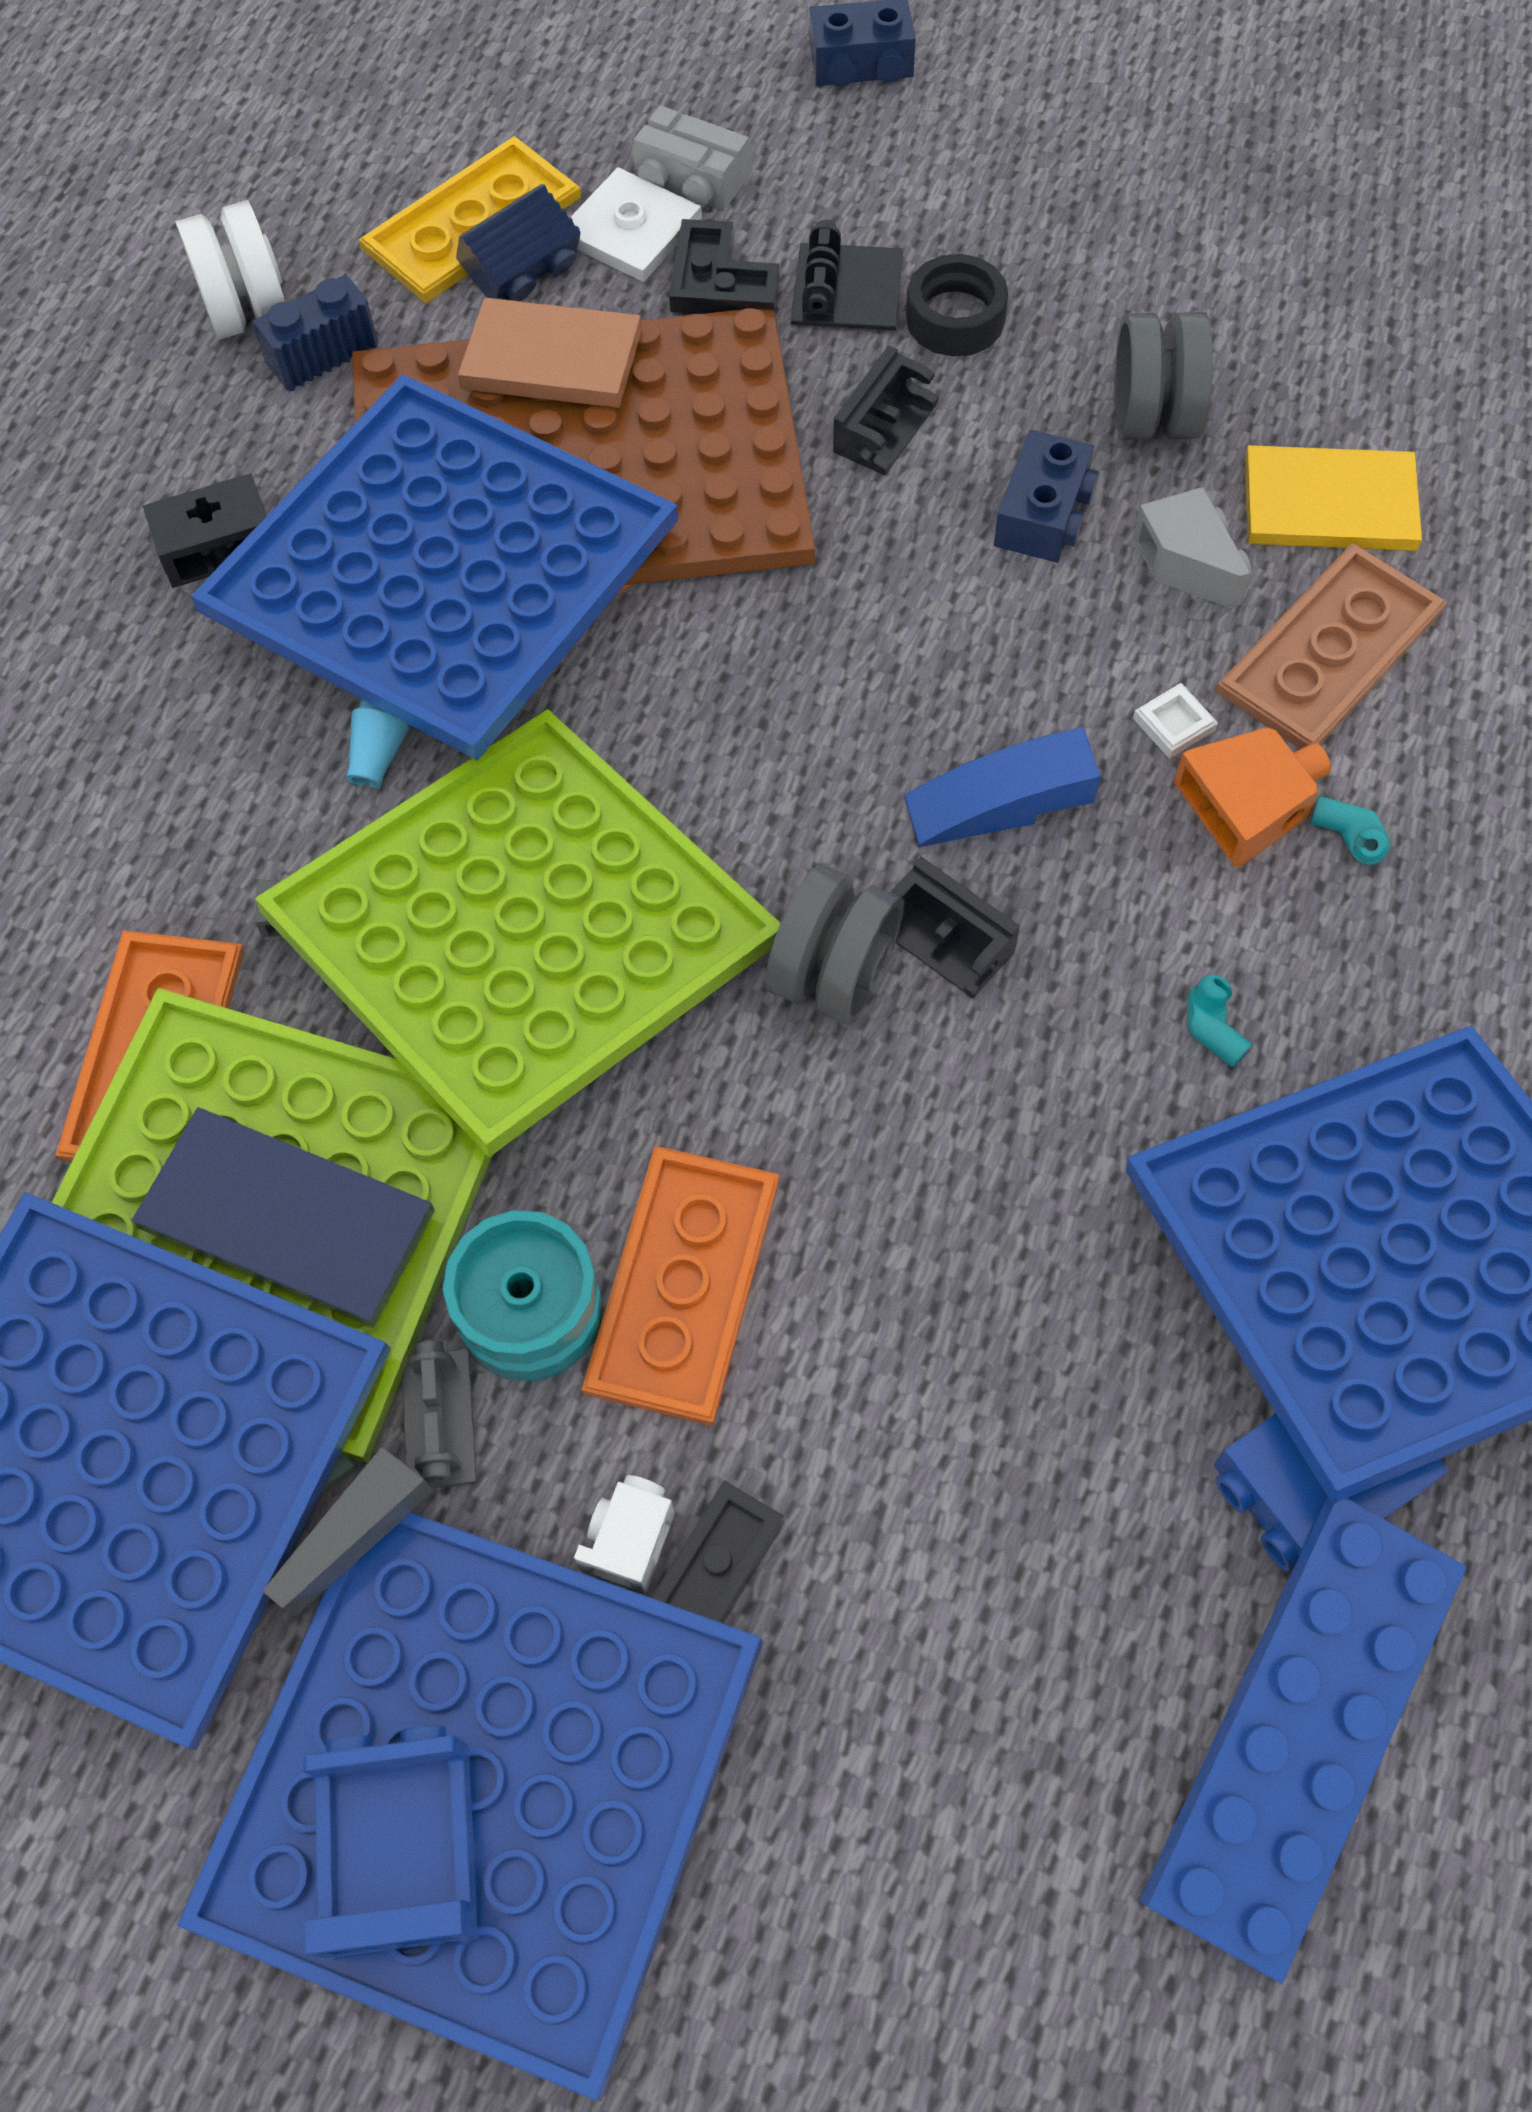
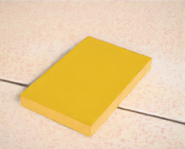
M1247 446L1245 453L1248 544L1348 548L1353 542L1363 549L1418 551L1422 542L1415 452Z

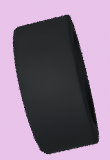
M961 253L941 255L925 262L912 274L907 288L906 320L908 331L918 344L937 354L952 357L966 356L989 348L1001 336L1006 322L1009 296L1006 279L994 265L976 256ZM958 291L974 295L987 305V308L970 317L955 318L939 314L931 309L927 302L939 294Z

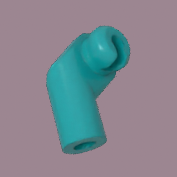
M1319 795L1310 822L1311 825L1339 832L1351 855L1363 864L1373 865L1380 863L1386 858L1390 851L1391 842L1384 826L1374 811Z
M1209 974L1202 977L1198 985L1193 986L1188 994V1029L1198 1042L1234 1069L1250 1052L1253 1044L1227 1024L1226 1001L1232 996L1230 984L1221 976Z

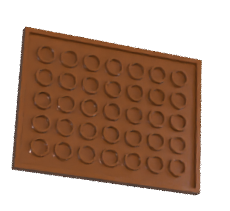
M747 308L743 310L641 320L642 332L620 408L460 389L458 372L470 339L352 352L355 423L404 374L677 504L678 522L625 585L815 564V545L774 310Z

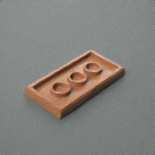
M1352 542L1217 684L1215 692L1266 727L1276 730L1281 737L1299 749L1311 743L1321 745L1442 614L1448 602Z

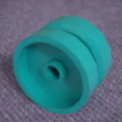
M512 1210L486 1218L461 1237L447 1260L442 1290L448 1313L459 1332L463 1344L482 1367L505 1379L538 1381L563 1373L586 1355L600 1329L603 1301L587 1246L568 1224L544 1212Z

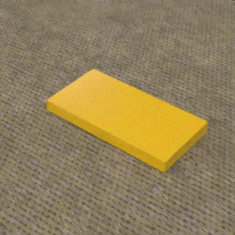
M513 136L358 240L362 251L426 304L469 275L456 259L460 235L540 184L546 185L548 192L553 194L554 200L559 202L561 209L567 208L580 199L581 189L521 140Z

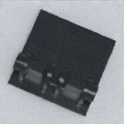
M831 220L819 221L810 231L809 243H800L791 324L896 330L904 248L841 245V233L836 224Z

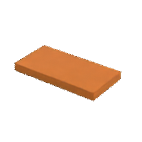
M127 930L122 931L55 1156L59 1160H73L157 988L229 1009L245 951L242 944Z
M654 1146L581 1389L583 1395L714 1427L778 1190L780 1174Z

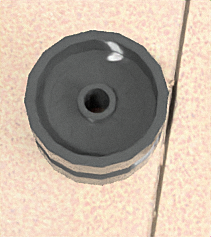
M1206 312L1173 313L1166 325L1165 331H1163L1161 321L1156 313H1124L1117 338L1114 372V400L1119 439H1150L1159 421H1161L1163 430L1168 438L1194 439L1201 437L1209 411L1213 369L1212 334Z
M818 864L810 870L801 882L777 931L768 960L765 989L798 1005L816 992L817 1012L851 1026L862 1014L888 963L899 932L904 900L898 895L873 885L854 898L853 880L848 875Z

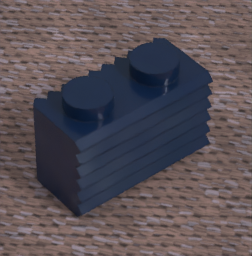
M540 184L460 235L456 259L487 298L503 300L509 298L512 301H521L533 291L536 286V280L548 272L553 277H557L573 265L577 258L576 250L581 232L579 227L574 225L572 218L567 216L566 211L561 209L559 202L554 200L553 194L548 192L546 185Z
M346 274L337 279L330 278L321 281L315 290L291 302L278 303L271 307L267 314L251 322L255 328L254 332L257 335L259 347L263 352L261 354L265 359L264 362L286 390L294 391L296 386H304L305 381L313 382L314 376L322 377L324 371L331 372L333 367H341L342 362L349 363L352 352L369 350V348H377L378 346L368 300Z

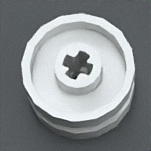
M248 200L222 207L220 221L228 243L223 246L219 245L210 220L204 215L198 214L175 221L218 340L244 333L246 320L239 297L247 296L255 319L267 314L274 305L285 302L280 286L283 282L266 234H262Z

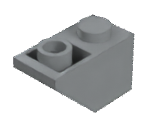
M1204 487L1140 505L1133 539L1155 581L1228 608L1240 606L1247 583L1250 582L1252 576L1250 561L1242 549H1237L1228 533L1227 521L1223 511L1219 507H1214Z

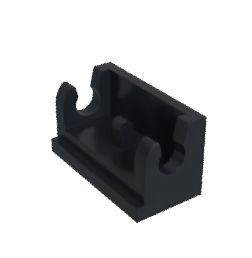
M888 345L834 417L833 453L885 476L938 404L939 396L926 388L917 386L911 378H915L924 384H930L935 374L927 366L898 354V349Z
M920 857L913 864V868L890 892L904 900L903 916L895 943L973 999L1015 953L1020 925L923 857Z

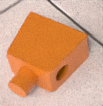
M1266 727L1183 752L1174 784L1230 862L1237 868L1309 817L1319 793L1315 781L1330 774L1331 764L1326 751L1318 743H1311L1292 752L1276 730Z

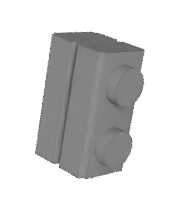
M661 105L658 106L649 118L648 125H644L633 140L632 150L636 176L672 193L686 197L687 200L701 207L710 206L724 212L752 173V148L749 137L692 116L680 114L678 111Z

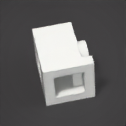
M626 1475L624 1483H617L611 1501L601 1498L593 1513L587 1535L588 1539L595 1541L593 1549L578 1545L574 1556L579 1570L646 1594L675 1516L672 1501L663 1497L665 1489L647 1479Z

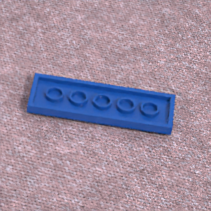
M1327 1496L1139 1899L1140 1903L1283 1984L1467 1566L1350 1499L1346 1498L1332 1504Z

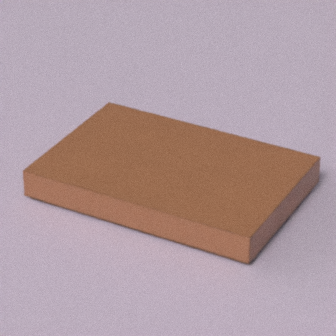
M484 297L458 372L460 389L620 408L642 332L641 315Z

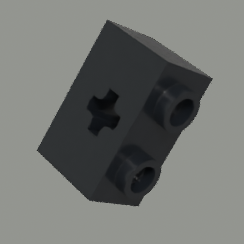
M252 473L143 505L158 557L172 588L208 578L267 517Z

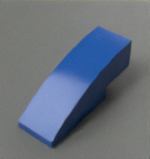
M1079 727L1019 743L970 761L906 793L904 799L918 846L923 847L1035 824L1037 814L1095 803L1101 776L1084 727Z

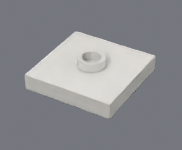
M617 167L570 218H572L574 225L578 226L581 232L577 247L578 251L645 282L678 245L681 220H701L702 211L700 205Z

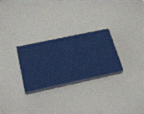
M197 1107L131 1221L138 1229L374 1328L435 1209L429 1201Z

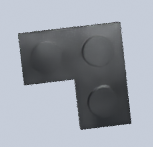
M682 219L669 294L670 312L706 314L754 308L774 310L775 314L780 281L779 263L731 261L734 240L733 222Z

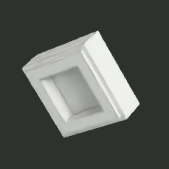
M1182 683L1136 709L1133 716L1137 724L1169 759L1215 732L1218 722Z

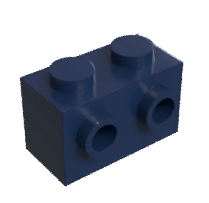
M879 0L810 7V51L816 86L833 84L834 86L842 87L853 82L875 80L894 82L900 78L914 77L916 38L908 0Z
M1029 429L998 511L994 539L995 547L1058 563L1065 545L1076 546L1084 519V513L1077 512L1080 502L1090 505L1099 476V471L1090 469L1094 445Z

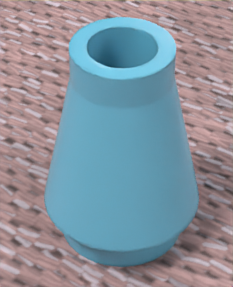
M361 700L359 708L354 709L351 713L350 755L346 780L353 785L363 786L368 783L370 788L380 789L384 775L409 731L408 724Z

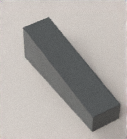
M381 1447L262 1592L285 1611L297 1617L409 1513L430 1496L434 1490L422 1477L385 1448Z

